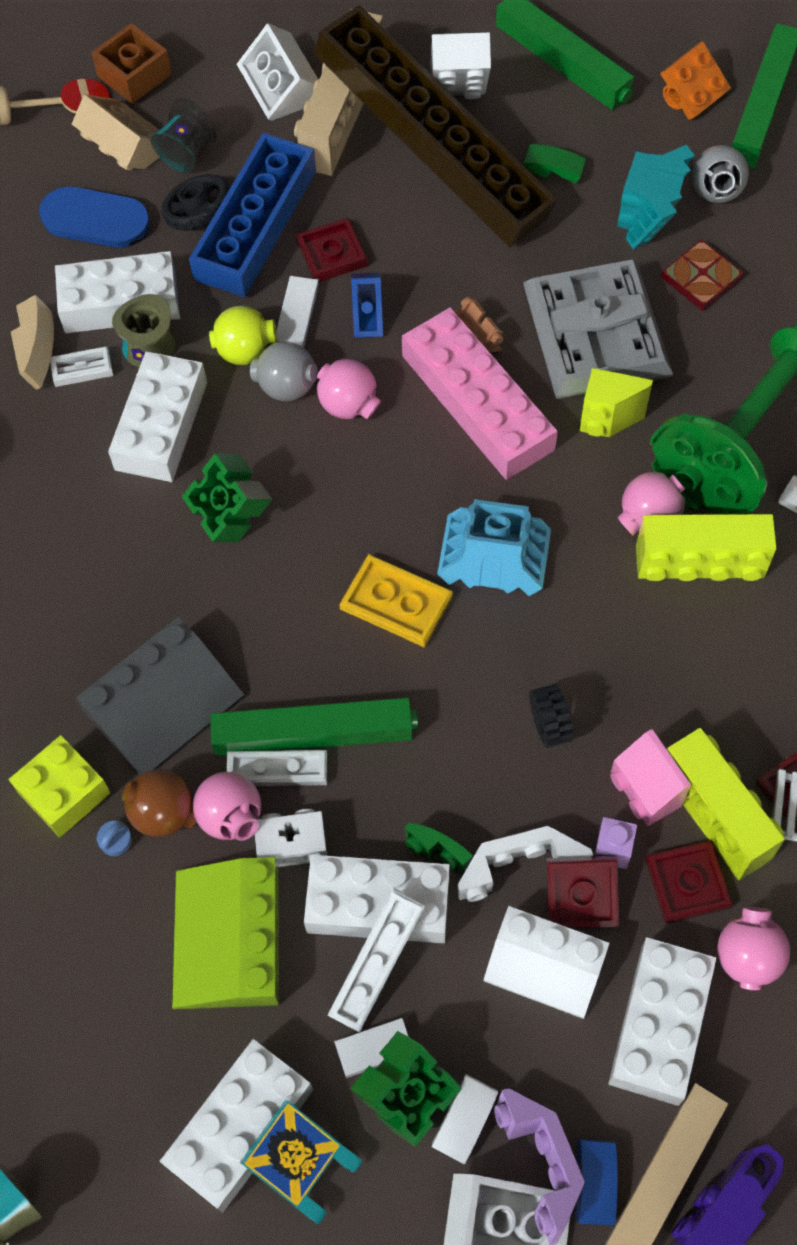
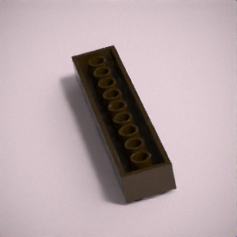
M358 5L319 32L314 54L510 248L548 218L558 199L361 5Z

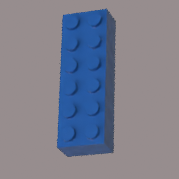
M262 133L189 258L194 281L244 298L247 296L316 173L313 148Z

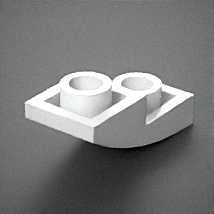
M465 1074L460 1084L462 1089L450 1103L449 1111L432 1142L433 1148L463 1164L466 1163L498 1094V1090Z

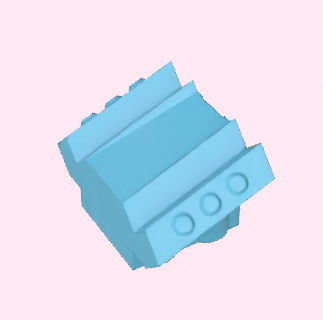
M474 499V503L469 508L460 507L447 516L437 574L448 585L461 579L469 588L473 586L498 588L504 590L507 594L520 588L528 596H531L543 589L551 528L541 518L531 517L528 506Z

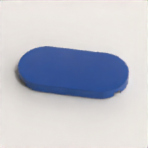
M62 187L50 192L42 200L39 207V216L42 223L51 234L108 247L125 248L131 246L130 243L136 240L139 242L146 236L150 226L147 210L138 200L78 187Z

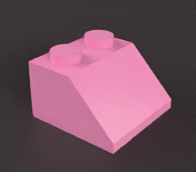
M653 729L644 733L614 760L611 769L612 774H610L615 787L620 792L624 790L630 799L629 806L635 817L639 820L642 818L647 826L681 808L691 786Z

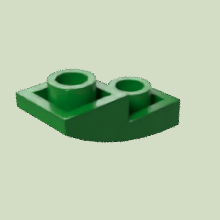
M529 144L522 165L544 178H547L552 171L576 184L582 175L586 158L557 147Z
M410 822L405 826V843L417 856L423 854L430 860L439 851V858L444 864H450L449 869L454 870L456 868L462 874L465 873L473 859V855L463 846L432 828Z

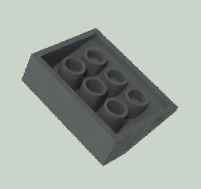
M178 616L79 694L76 699L83 713L133 769L141 775L144 772L158 769L211 725V713L229 711L245 695L200 638Z

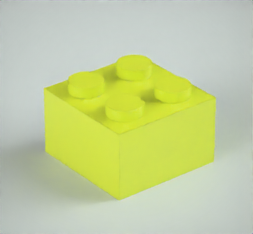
M61 735L8 779L18 794L59 838L111 794L105 781Z

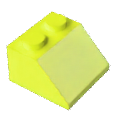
M592 368L584 398L580 431L596 437H611L645 419L653 380Z

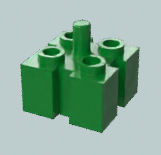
M215 453L201 470L205 475L204 479H195L182 495V498L194 515H202L204 517L201 526L212 542H239L252 526L250 524V517H259L273 499L260 481H251L253 471L240 454Z
M397 1031L379 1053L384 1060L376 1069L369 1065L350 1089L368 1107L377 1112L376 1115L392 1132L416 1147L434 1124L429 1117L437 1108L444 1112L462 1088L445 1070L435 1065L437 1061L420 1043Z

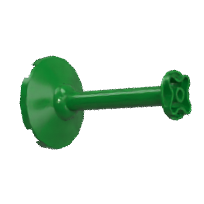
M797 324L793 327L779 329L771 337L770 350L775 360L774 364L725 425L706 416L682 414L667 418L651 436L650 445L652 446L653 444L652 449L655 460L651 463L654 472L664 473L667 478L672 475L676 477L685 488L681 492L685 498V507L694 511L701 507L709 512L720 515H748L763 501L767 486L763 464L745 439L793 377L797 376Z

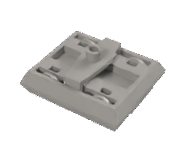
M633 259L536 277L523 282L556 399L585 395L592 368L653 381L673 376L637 261ZM579 354L581 356V361H578Z

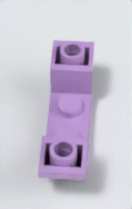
M509 1088L504 1089L494 1108L495 1118L499 1127L505 1129L509 1140L535 1133L536 1147L541 1155H545L548 1162L549 1179L553 1188L557 1191L543 1194L535 1211V1221L539 1232L546 1235L549 1245H556L565 1230L585 1182L557 1113Z

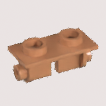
M464 298L461 302L462 308L453 311L490 353L501 352L502 349L499 344L503 341V332L490 317H486L481 322L486 312L475 298Z

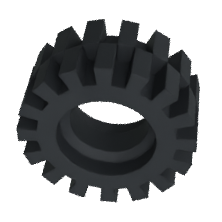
M552 684L530 690L531 712L534 715L533 720L544 747L550 748L573 741L574 733L572 731L573 725L570 721L571 716L567 710L568 706L566 701H564V695L559 685Z

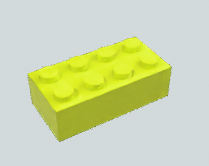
M773 514L643 515L636 543L638 579L661 581L665 578H679L682 581H692L696 578H711L714 581H723L728 578H743L746 581H755L765 578L776 551Z
M699 728L668 747L667 751L691 784L683 806L708 840H712L714 848L736 878L740 881L771 861L785 840L783 830L774 818H769L761 808L762 803L757 794L752 790H747L741 782V776L737 768L731 762L727 763L719 753L720 748L716 740L711 735H706Z

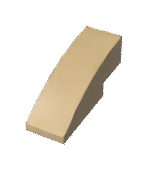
M34 295L16 305L20 327L11 331L19 374L37 390L42 387L49 368L54 343V322L52 311Z

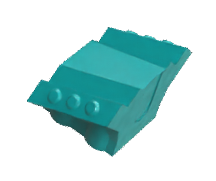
M687 145L664 155L646 154L636 151L623 189L618 218V227L628 229L626 240L633 250L648 244L677 213L674 206L682 198L680 194L684 178L691 171L687 164L695 157Z

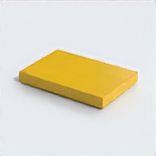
M368 554L340 602L339 607L340 610L425 648L453 597V591Z

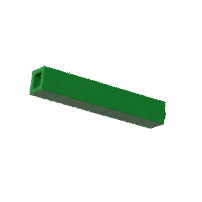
M504 0L497 5L496 26L606 107L614 111L621 104H626L633 94L634 76L528 0Z
M776 23L735 135L732 147L742 153L748 167L756 168L797 51V28Z
M409 698L210 714L211 745L215 756H226L228 751H288L412 741V729H418L417 710L410 709Z

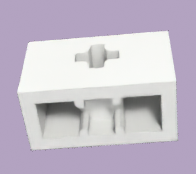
M302 809L296 811L295 815L288 816L271 813L263 815L261 819L257 820L259 823L258 830L255 833L257 858L275 857L278 867L310 863L311 855L327 856L324 822L321 811L315 812L313 809ZM288 833H294V841L287 842Z

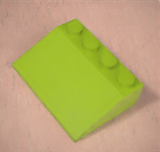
M275 857L239 858L176 871L172 1008L197 1009L279 1005V868Z

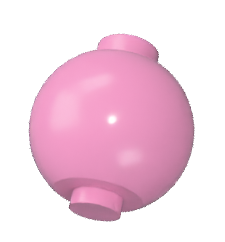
M341 359L335 361L332 365L326 363L317 375V378L320 379L317 384L318 399L322 407L334 417L354 419L357 415H361L368 420L381 403V400L375 396L377 384L373 373L366 365L359 361Z
M661 472L643 473L627 485L622 496L623 513L617 518L634 536L640 530L643 515H683L685 498L681 492L685 488L674 475L667 478Z
M220 772L208 777L198 787L193 800V812L198 825L208 835L221 840L237 839L244 841L251 838L258 830L259 823L257 820L261 813V798L256 786L247 777L235 772Z
M743 907L742 917L729 922L720 934L717 947L720 964L733 980L740 982L741 988L761 990L762 985L776 981L788 966L790 960L789 940L784 930L771 920L772 911L769 909Z

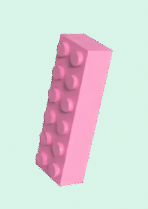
M451 307L402 335L403 358L506 481L555 451L558 431Z

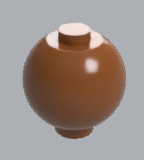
M154 769L144 772L135 778L133 782H128L124 788L122 801L125 802L126 816L131 825L144 835L166 837L179 831L182 826L190 829L196 822L191 790L184 779L172 771Z

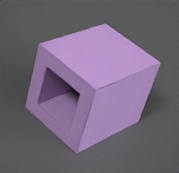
M603 817L594 857L616 856L618 867L627 869L632 854L637 825Z

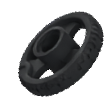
M213 174L198 175L187 179L172 189L166 196L161 208L162 216L166 223L176 230L186 231L203 227L211 222L230 187L224 178ZM214 189H219L220 193L217 199L212 202L209 193ZM185 212H186L187 215H188V216H183V217L179 216L180 214L185 213Z

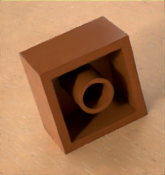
M130 23L91 52L97 77L131 104H134L172 75L168 50L133 23Z

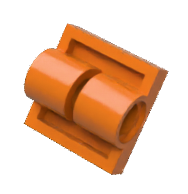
M703 41L696 44L660 73L667 84L663 88V97L666 103L675 110L682 109L688 120L695 118L731 89Z

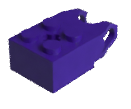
M768 1144L738 1154L718 1181L710 1187L706 1185L697 1195L693 1202L697 1206L696 1210L688 1218L683 1216L671 1231V1235L675 1238L670 1245H744L766 1215L760 1207L781 1177L783 1172V1156ZM762 1153H766V1154L770 1155V1156L772 1157L773 1161H774L775 1166H774V1171H773L772 1174H771V1160H770L769 1158H767L765 1155H763ZM755 1157L761 1161L763 1166L761 1176L753 1168Z

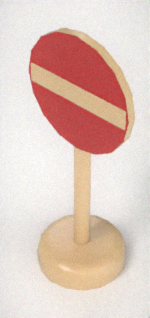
M80 78L65 84L61 90V97L9 101L6 88L0 86V125L4 126L11 123L10 108L63 104L66 109L76 114L84 94L109 98V92L98 81Z

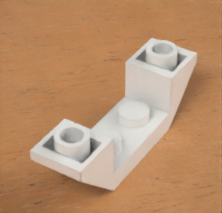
M549 826L481 843L458 883L459 900L467 898L469 902L486 898L488 893L492 892L493 879L488 866L490 864H493L494 867L505 866L512 863L513 858L524 855L527 858H536L545 854L547 849H550L553 858L593 857L592 850Z

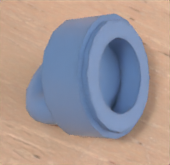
M110 821L100 827L97 833V842L105 854L119 856L129 850L132 844V835L129 828L122 821Z

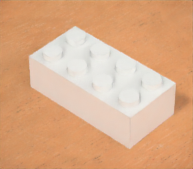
M490 32L432 35L431 75L452 96L464 95L465 99H478L482 94L486 93L491 70Z
M171 251L55 265L58 315L65 334L113 328L112 318L116 310L127 301L145 294H154L162 297L170 308L171 320L180 319L176 271Z
M145 351L108 451L115 471L173 482L207 385L202 362Z
M311 855L304 915L307 934L368 938L393 888H396L425 904L407 941L445 943L450 864Z
M646 937L640 951L608 1085L677 1106L685 1100L716 957Z
M252 1039L159 1162L223 1213L252 1174L240 1161L285 1099L298 1109L302 1107L313 1092L311 1083Z

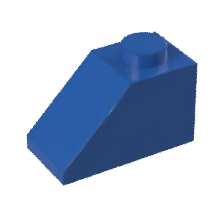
M351 274L354 338L383 336L381 274Z

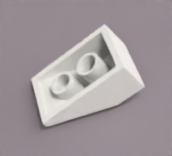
M453 1174L444 1245H549L546 1235L541 1234L535 1221V1211L543 1194L554 1192L555 1190L474 1174ZM569 1220L556 1245H567Z

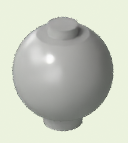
M715 145L704 150L696 158L691 171V180L695 191L704 200L712 203H726L738 197L744 190L749 178V168L745 157L736 148L728 145Z
M289 341L270 345L262 352L259 358H254L250 365L252 381L258 382L261 389L268 396L279 401H294L301 398L310 390L318 375L317 365L314 363L310 353L301 345Z

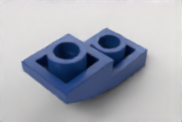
M578 1139L576 1162L585 1183L576 1202L575 1220L579 1224L615 1226L618 1186L616 1143L614 1141Z

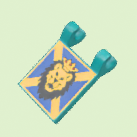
M285 1099L240 1163L306 1217L319 1224L326 1216V1211L307 1197L310 1190L333 1158L344 1168L354 1173L360 1167L362 1160Z

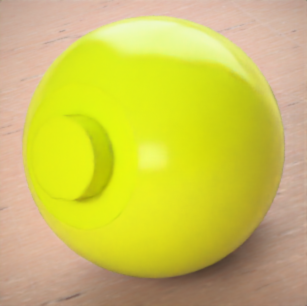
M234 306L225 310L216 319L214 330L209 332L212 349L217 348L218 354L224 360L235 365L251 364L254 358L260 357L269 344L277 343L274 319L265 320L259 311L248 306Z

